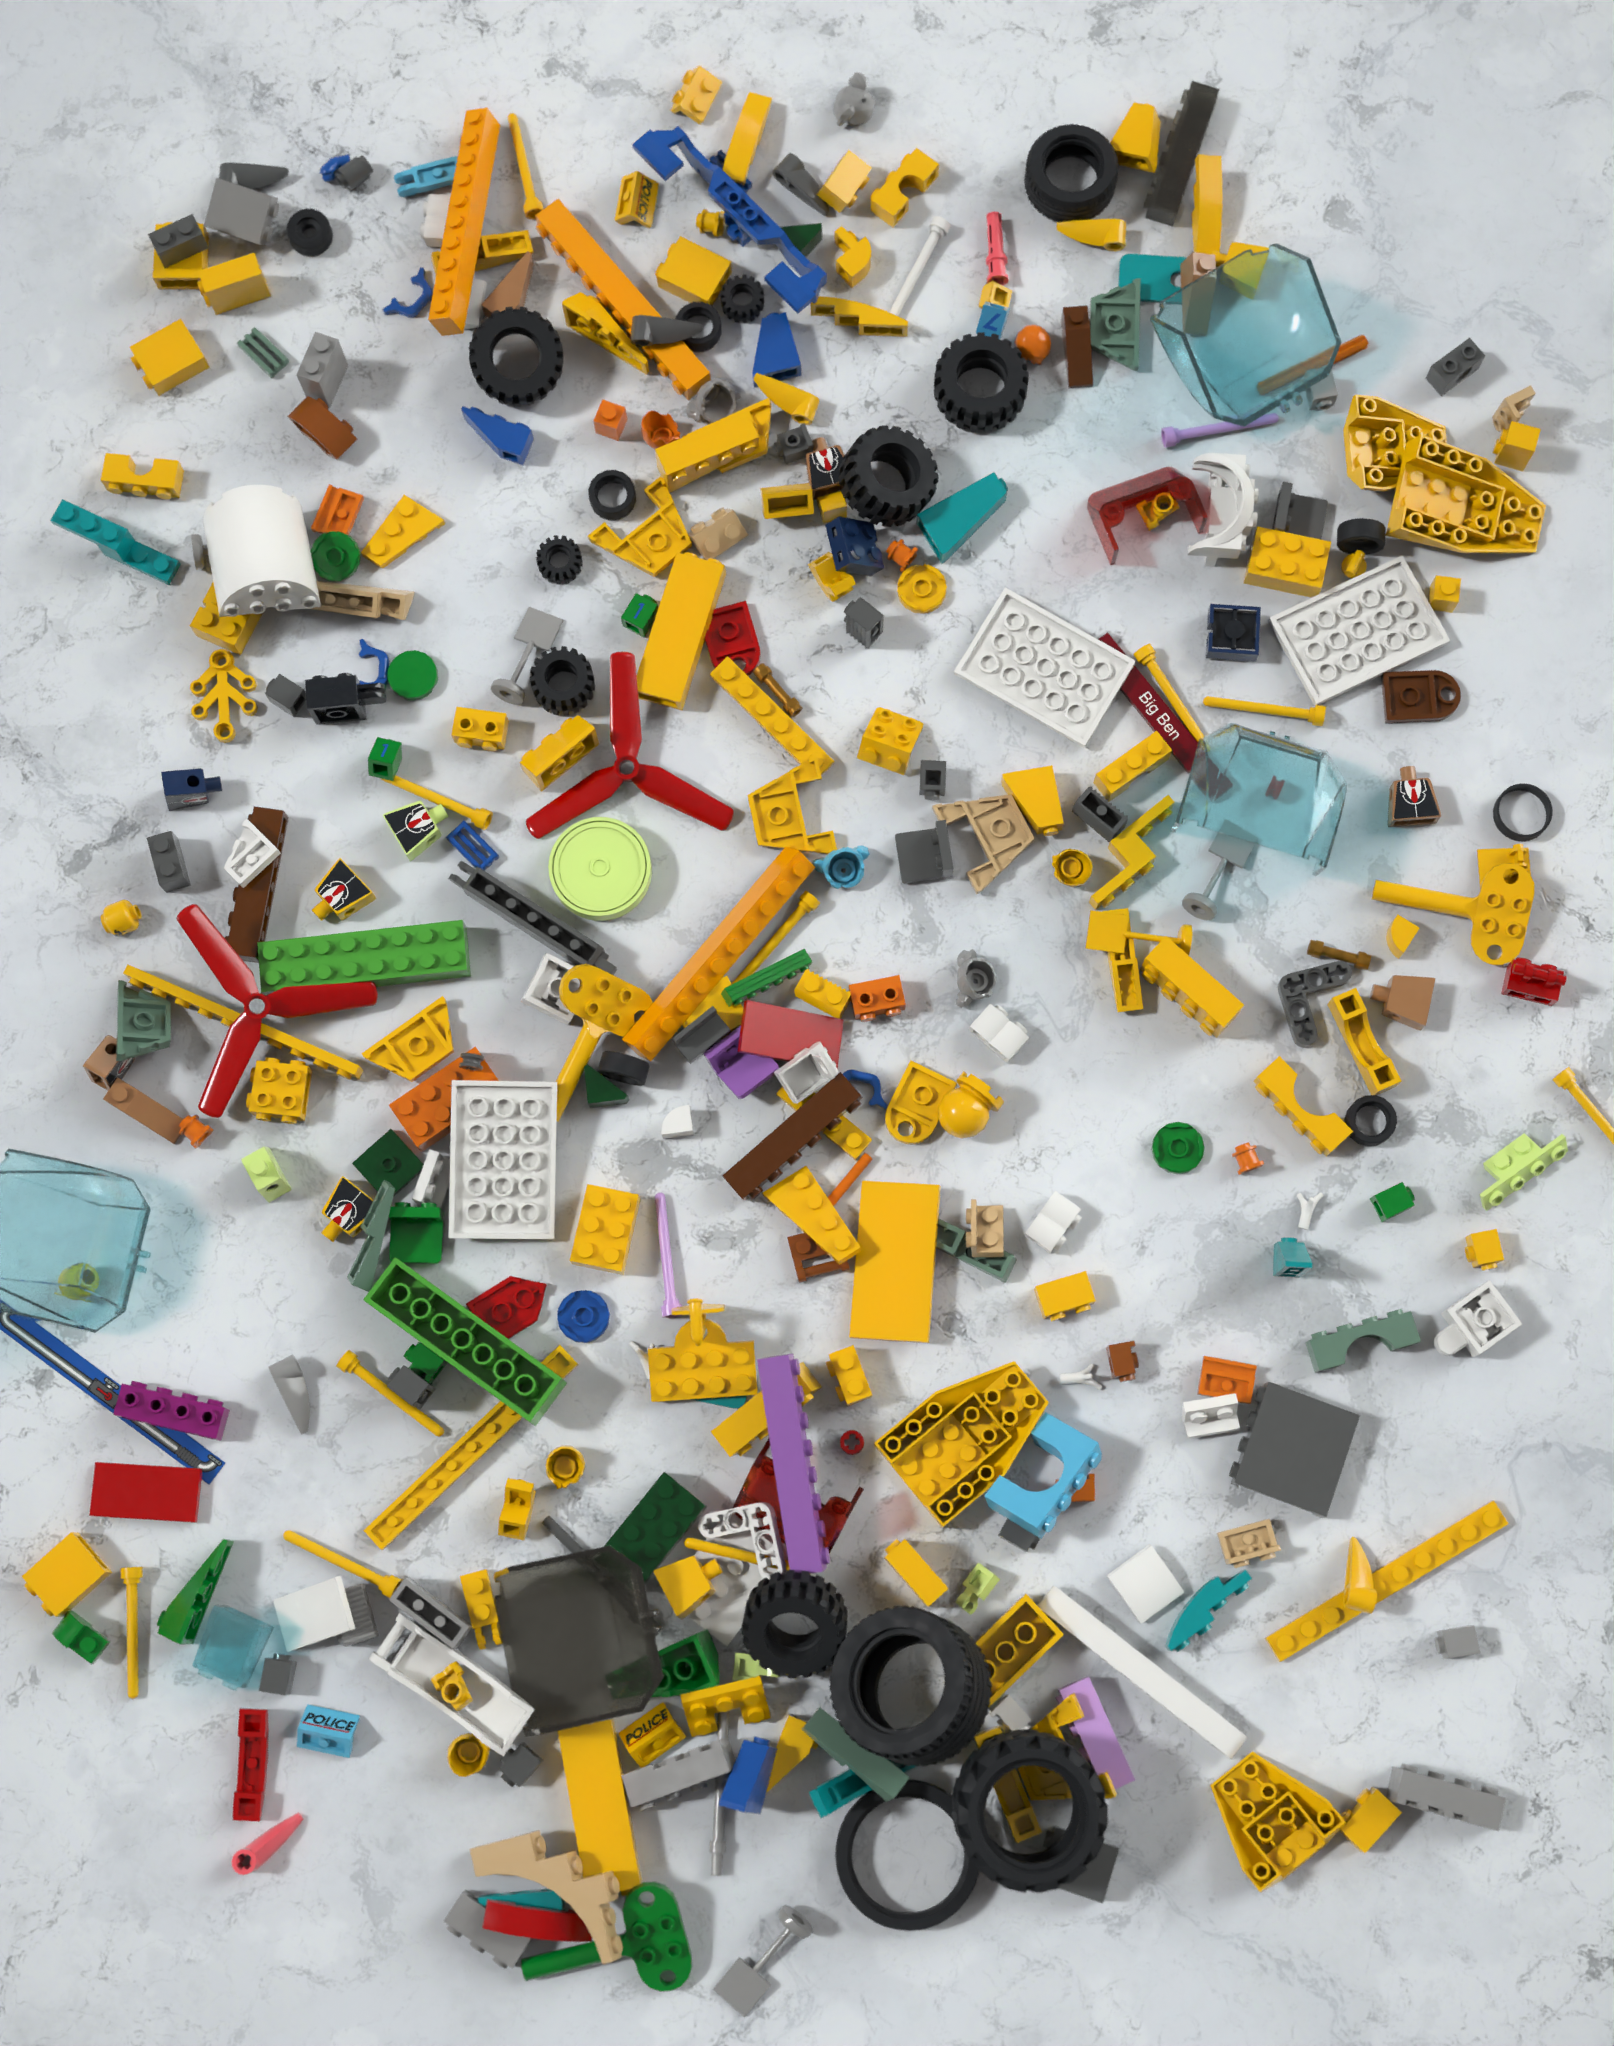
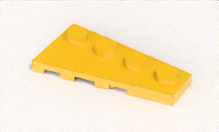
M807 1166L802 1167L762 1193L769 1202L773 1203L781 1213L792 1220L800 1230L812 1238L839 1265L862 1251L858 1242Z

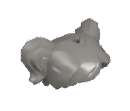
M854 73L853 77L848 80V86L840 90L836 97L833 111L839 126H842L845 122L856 126L864 124L873 114L875 99L866 89L867 79L862 73Z
M713 379L700 387L696 399L688 403L686 414L688 418L696 419L698 423L704 419L713 423L733 414L736 410V400L740 399L741 396L738 392H735L734 386L730 382L722 379Z
M973 949L970 951L963 950L957 958V963L960 967L958 969L957 985L960 992L957 994L956 1005L961 1008L967 1007L972 1000L990 997L992 994L991 988L995 985L997 979L990 962L982 958H976V952Z

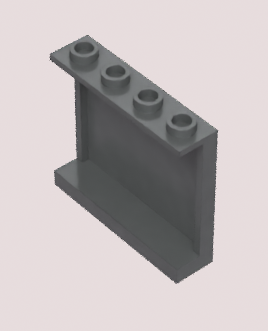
M1267 1382L1264 1384V1387L1259 1386L1255 1401L1258 1402L1256 1411H1251L1247 1419L1246 1426L1250 1428L1247 1437L1242 1436L1237 1450L1241 1452L1239 1461L1233 1462L1229 1472V1477H1232L1231 1484L1242 1486L1311 1512L1312 1515L1325 1518L1327 1517L1360 1415L1272 1382Z

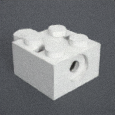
M546 953L520 1002L567 1025L571 1022L574 1014L566 1009L561 1002L559 986L562 977L565 975V972L561 970L567 972L574 966ZM574 978L569 982L568 986L571 992L579 988L580 981L578 978Z
M1489 1280L1441 1313L1449 1326L1436 1335L1434 1345L1436 1350L1445 1356L1453 1355L1466 1347L1471 1356L1475 1357L1518 1328L1522 1323Z

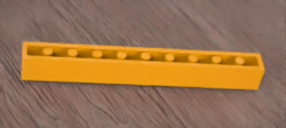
M488 107L466 110L428 317L430 323L441 336L464 334L500 124Z
M559 199L535 215L537 221L536 230L543 239L546 237L549 239L554 252L558 256L562 255L566 259L568 268L573 273L577 272L582 277L581 282L589 291L592 289L595 292L596 298L600 301L601 305L604 308L608 307L612 312L611 316L618 325L622 324L627 329L626 333L630 339L633 316L661 317ZM682 340L673 343L641 346L645 357L648 360L653 359L659 373L664 378L668 376L673 382L674 390L679 395L683 394L687 400L694 397L702 385L711 381L708 369Z
M785 847L622 1040L637 1055L651 1062L810 875L815 866L799 850Z

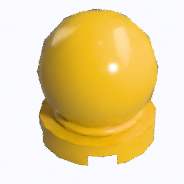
M963 1071L957 1078L960 1088L950 1090L943 1097L938 1109V1118L942 1128L948 1134L958 1138L976 1136L984 1130L989 1120V1110L998 1112L1004 1104L1000 1096H997L995 1099L989 1093L990 1086L973 1074L967 1077L966 1072Z

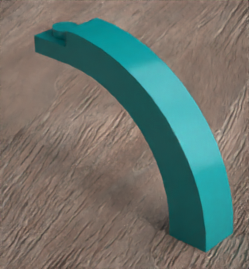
M888 1760L904 1773L917 1767ZM849 1768L818 1785L809 1794L820 1818L869 1792L872 1788Z

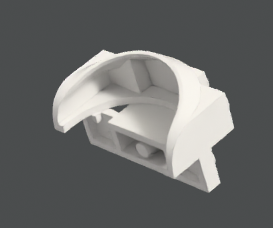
M1225 453L1199 455L1193 460L1192 470L1210 472L1206 539L1194 545H1189L1188 555L1205 556L1204 566L1214 567L1217 558L1238 559L1240 551L1245 550L1246 536H1249L1252 527L1257 525V512H1253V507L1258 502L1259 489L1255 488V479H1249L1250 465L1246 464V455Z

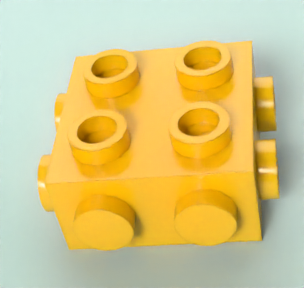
M266 1057L264 1061L256 1060V1067H252L250 1073V1082L253 1083L252 1092L248 1093L246 1099V1107L249 1108V1112L256 1116L255 1119L260 1121H271V1118H280L281 1122L287 1124H297V1120L305 1121L312 1070L303 1061L291 1060L290 1064L280 1063V1059Z

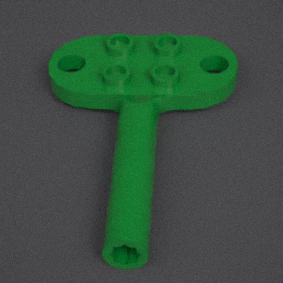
M643 1882L633 1887L627 1894L623 1904V1920L626 1929L623 1933L618 1934L623 1946L621 1955L622 1957H630L634 1960L641 1980L648 1987L660 1992L672 1991L681 1987L689 1978L692 1969V1953L679 1905L673 1892L663 1884ZM648 1891L654 1895L655 1899L651 1903H644L640 1900L639 1895ZM590 1941L522 1958L521 1968L525 1981H530L602 1962L595 1941ZM665 1970H670L675 1973L676 1978L672 1981H665L661 1978L660 1974Z

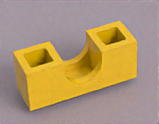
M917 147L911 154L907 153L900 163L901 166L896 171H891L885 180V184L881 188H876L870 197L871 212L893 228L908 212L909 198L900 191L906 187H914L924 193L939 175V164Z
M105 453L101 482L109 492L114 494L129 492L140 497L156 495L161 499L180 498L184 469L178 460L154 458L153 467L147 474L136 475V464L130 455Z
M1155 731L1095 775L1093 783L1105 799H1108V802H1110L1127 790L1130 784L1146 771L1150 773L1169 760L1172 749L1161 735Z

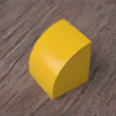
M841 491L817 497V504L823 524L831 522L837 517L847 518V504Z
M1398 914L1388 927L1386 940L1392 954L1399 959L1420 928Z

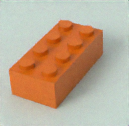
M476 1046L466 1052L481 1055ZM460 1056L389 1104V1107L421 1152L451 1133L452 1080L499 1081L485 1060L481 1062V1066H483L482 1071H471L459 1067V1064L463 1062Z

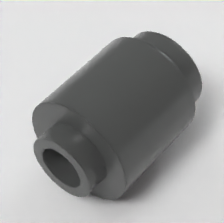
M363 155L359 158L354 157L337 169L338 175L336 179L343 189L348 188L352 191L370 178L373 169Z

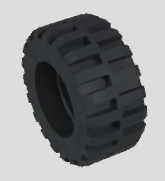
M513 306L505 307L506 310L499 312V310L492 312V316L489 318L485 317L480 322L479 328H475L472 334V341L469 344L470 367L478 386L491 399L495 398L504 405L509 403L520 407V404H527L528 406L534 404V401L538 399H544L547 393L555 388L562 374L563 347L557 330L555 331L552 323L548 319L542 318L540 313L535 310L530 312L525 307H520V309H513ZM512 334H521L532 339L540 353V361L535 372L529 377L520 380L504 377L496 369L493 362V352L496 344L502 338Z
M977 332V336L974 337L971 334L963 335L962 341L955 339L951 342L950 348L946 347L943 350L941 358L938 359L936 364L934 397L938 401V409L941 413L946 412L945 418L950 423L955 421L957 422L956 427L962 430L968 427L970 432L977 433L978 429H984V433L992 432L993 427H996L998 430L1005 427L1006 420L1011 423L1016 418L1017 413L1021 412L1024 400H1026L1029 372L1027 371L1026 360L1021 358V351L1017 347L1011 348L1012 342L1006 338L1003 341L999 340V335L993 333L990 337L985 336V332ZM986 368L1000 376L1004 382V388L994 396L977 398L964 392L958 384V379L968 370Z
M887 425L879 426L877 429L871 428L864 434H861L843 457L839 468V485L843 486L841 492L844 499L848 498L850 508L852 510L855 508L861 518L867 517L870 519V523L878 525L880 522L884 527H891L893 524L900 526L904 525L907 521H912L935 494L939 478L938 473L935 472L938 469L937 463L931 458L933 456L931 450L924 447L923 444L925 442L920 438L916 439L913 437L914 433L908 430L906 432L901 431L900 427L892 426L889 429ZM871 462H885L895 467L904 479L906 491H893L880 484L872 472Z
M786 1570L785 1574L776 1572L771 1574L770 1579L764 1578L758 1582V1586L752 1589L746 1602L741 1634L743 1635L745 1648L749 1650V1655L754 1661L759 1660V1666L765 1670L768 1668L773 1670L772 1673L778 1676L785 1674L788 1675V1678H796L797 1675H802L803 1678L811 1677L813 1672L819 1674L825 1671L826 1665L828 1667L833 1665L837 1650L846 1638L848 1612L847 1607L844 1605L845 1600L840 1593H836L837 1588L832 1583L826 1584L824 1582L825 1578L819 1575L811 1576L810 1572L803 1570L802 1573H795V1570ZM785 1613H797L810 1618L818 1628L808 1634L794 1635L779 1629L772 1622V1619Z

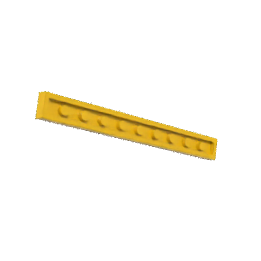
M127 964L123 972L130 979L129 984L143 989L144 986L153 989L152 994L166 999L167 996L176 999L175 1004L185 1009H189L190 1006L199 1009L197 1013L208 1019H212L213 1016L222 1019L220 1023L224 1026L230 1027L240 1015V1013L131 965ZM261 1023L260 1036L268 1039V1045L279 1050L284 1046L291 1050V1055L304 1060L305 1056L314 1060V1065L327 1070L328 1067H332L337 1070V1075L345 1079L351 1080V1077L360 1079L364 1070L359 1065Z
M561 1345L541 1362L563 1379L579 1365ZM503 1402L497 1403L363 1531L381 1550H384L523 1417Z
M1490 1501L1374 1571L1372 1578L1374 1589L1377 1591L1376 1604L1508 1525L1507 1520L1495 1501ZM1344 1590L1265 1637L1279 1662L1362 1613L1361 1611L1343 1606Z

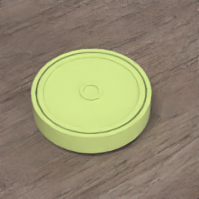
M593 817L573 824L559 836L549 857V877L556 896L569 911L588 920H612L629 913L643 900L651 883L652 864L644 840L631 826L613 818Z

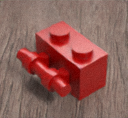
M1526 958L1513 959L1506 968L1502 995L1553 1006L1558 1002L1561 985L1564 986L1567 979L1564 971L1557 970L1556 966L1550 964H1542L1541 966L1531 964L1532 961Z

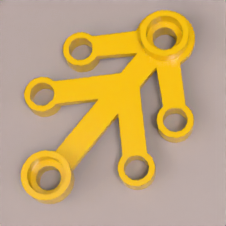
M218 649L209 657L210 667L198 680H194L190 684V690L195 696L201 697L207 692L206 685L216 675L217 684L199 704H195L192 707L191 713L196 720L206 719L208 709L218 699L219 722L214 726L213 732L220 742L228 743L234 739L236 734L234 727L230 723L229 697L241 706L242 711L247 716H253L258 711V706L254 700L247 699L228 683V674L238 680L242 689L246 692L254 691L257 683L252 676L244 674L234 665V657L231 652L226 649ZM221 659H226V663L224 665H218V662ZM251 680L252 685L245 687V682ZM197 685H202L200 691H194ZM253 704L252 710H245L247 705ZM198 709L204 710L201 715H196ZM223 731H230L227 737H222Z

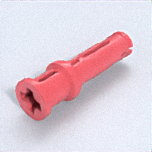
M994 211L986 215L989 255L986 258V265L989 268L987 284L995 281L1003 286L1009 281L1005 267L1008 260L1003 251L1002 214Z

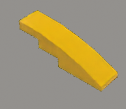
M752 92L748 93L722 168L735 183L745 184L757 145L761 141L772 103L771 97Z
M1198 154L1195 158L1196 183L1193 186L1195 209L1191 213L1194 252L1212 254L1213 250L1220 251L1221 156Z
M528 230L481 236L475 271L521 259L527 251L533 254ZM440 251L431 253V259L433 263L435 276L437 273Z
M818 296L815 304L810 303L811 316H835V325L859 326V335L907 337L908 321L885 310L835 297Z
M1128 908L1102 911L1129 915ZM1128 917L1127 931L1131 932L1130 919ZM1126 938L1124 954L1107 952L1117 1012L1143 1009L1133 938Z

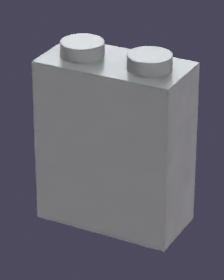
M216 178L204 226L266 246L273 233V228L271 227L272 220L278 214V198Z
M315 332L296 374L305 396L315 400L320 398L329 408L349 366L339 340Z

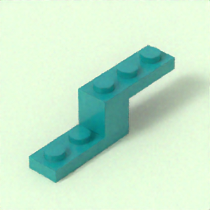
M63 499L50 520L54 525L97 544L105 556L167 585H170L181 566L178 560L135 541L128 529Z

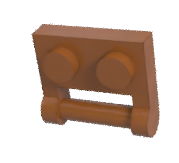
M805 1233L787 1237L799 1283L807 1281L806 1278L840 1269L842 1272L850 1270L848 1260L840 1265L834 1260L803 1268L802 1261L828 1254Z

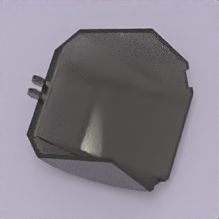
M605 1546L509 1566L494 1573L495 1583L499 1582L500 1595H496L494 1598L511 1690L535 1709L526 1722L527 1726L523 1727L525 1737L551 1733L644 1710L663 1679L655 1633L662 1632L663 1630L662 1626H653L652 1618L659 1615V1610L650 1611L640 1566L611 1546Z

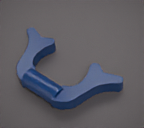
M423 267L419 269L416 276L411 277L412 284L418 285L423 289L422 295L409 307L400 305L396 298H392L391 304L383 308L385 315L397 313L407 317H415L432 300L433 292L425 280V270Z
M360 639L359 642L362 649L359 652V656L361 658L375 656L379 660L378 677L371 683L387 685L389 657L384 651L372 648L366 644L364 639ZM359 680L360 684H371Z
M853 1069L843 1073L848 1081L854 1080L873 1086L874 1095L869 1101V1105H879L883 1109H887L888 1105L881 1096L880 1080L876 1075Z

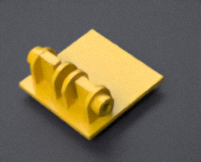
M1515 844L1513 848L1477 849L1480 888L1485 874L1493 867L1502 863H1514L1523 867L1531 874L1529 849L1524 848L1523 844ZM1508 869L1503 874V879L1506 883H1514L1518 878V873L1515 869Z

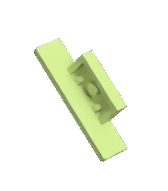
M1524 1133L1483 1163L1484 1169L1497 1182L1480 1193L1482 1207L1487 1211L1493 1206H1498L1505 1197L1514 1191L1520 1190L1534 1176L1543 1173L1546 1167L1555 1161L1561 1160L1568 1152L1566 1137L1561 1134L1541 1149Z

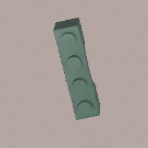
M1402 1309L1388 1312V1318L1378 1320L1377 1316L1361 1320L1363 1325L1353 1327L1352 1323L1336 1327V1333L1328 1335L1327 1331L1324 1330L1311 1334L1312 1339L1305 1343L1315 1373L1345 1364L1347 1350L1352 1342L1358 1338L1369 1337L1377 1339L1390 1351L1420 1343L1421 1340L1412 1312L1403 1313Z

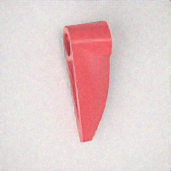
M297 1813L285 1819L256 1838L244 1849L236 1852L232 1858L234 1871L238 1874L246 1875L262 1866L292 1835L302 1822V1816ZM243 1855L251 1857L249 1862L251 1867L242 1864L244 1861Z

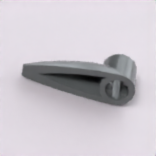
M789 153L772 171L773 176L791 193L826 216L829 211L828 205L817 196L820 187L804 169L803 162L796 155Z
M223 163L220 165L219 179L249 189L270 185L289 175L288 168L248 163Z
M636 315L632 317L631 343L637 346H651L652 344L678 342L702 332L703 324L655 316Z

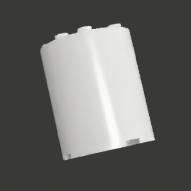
M247 485L223 493L222 499L216 503L211 502L204 512L203 525L219 617L261 614L269 607H274L281 612L321 607L303 510L299 500L294 495L289 496L282 492V488L275 486Z

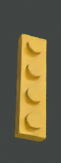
M783 1087L778 1090L776 1096L796 1111L816 1093L813 1092L798 1104L791 1101ZM842 1115L840 1117L842 1122L832 1131L827 1129L822 1134L856 1161L872 1142V1139Z

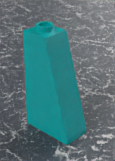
M995 472L917 514L916 524L941 564L946 562L1006 502L1008 487L1002 478L998 479Z

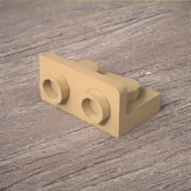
M1531 385L1506 397L1492 416L1494 427L1498 432H1501L1502 429H1507L1511 421L1518 423L1524 415L1523 411L1531 405L1530 401L1536 394Z
M971 1199V1208H966V1224H971V1232H966V1248H971L972 1257H1004L1003 1205L977 1206L976 1199Z

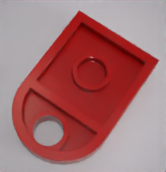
M742 601L714 609L709 629H707L705 635L713 667L716 668L728 656L733 662L736 660L744 661L746 667L742 671L747 676L751 675L759 665L761 654L747 602Z

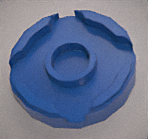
M588 1290L570 1293L562 1300L557 1313L559 1328L567 1338L575 1342L588 1343L595 1341L605 1333L609 1325L610 1312L608 1305L600 1295Z

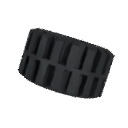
M561 646V650L553 647L550 653H547L545 650L541 653L542 659L536 658L534 661L535 667H531L530 683L538 704L543 705L544 710L547 712L552 710L553 714L558 716L559 712H563L564 716H569V711L572 710L574 714L580 712L579 707L585 708L588 705L587 699L592 700V691H595V679L589 661L586 660L582 653L578 655L577 650L574 648L568 651L567 646ZM559 672H571L577 676L575 684L568 690L556 691L548 686L550 679Z

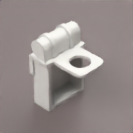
M820 1041L810 1046V1049L804 1048L794 1055L791 1061L774 1072L791 1101L796 1104L831 1081L830 1079H834L839 1073L835 1062L831 1060L826 1047H823Z

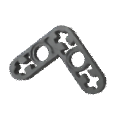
M1336 961L1283 976L1277 986L1293 1041L1297 1046L1302 1048L1309 1047L1316 1041L1318 1036L1306 995L1346 984L1352 975V969L1346 962ZM1337 968L1340 971H1345L1346 974H1344L1341 980L1339 976L1330 977V983H1327V975L1333 974ZM1313 973L1318 974L1322 979L1321 985L1316 987L1310 985L1308 976ZM1302 976L1303 986H1296L1293 992H1290L1289 989H1284L1288 980L1291 984H1296L1300 982L1301 979L1299 977ZM1292 1005H1301L1304 1008V1015L1302 1017H1294L1290 1010ZM1308 1020V1023L1303 1025L1305 1032L1311 1033L1308 1041H1305L1304 1038H1299L1302 1028L1300 1024L1295 1026L1294 1023Z

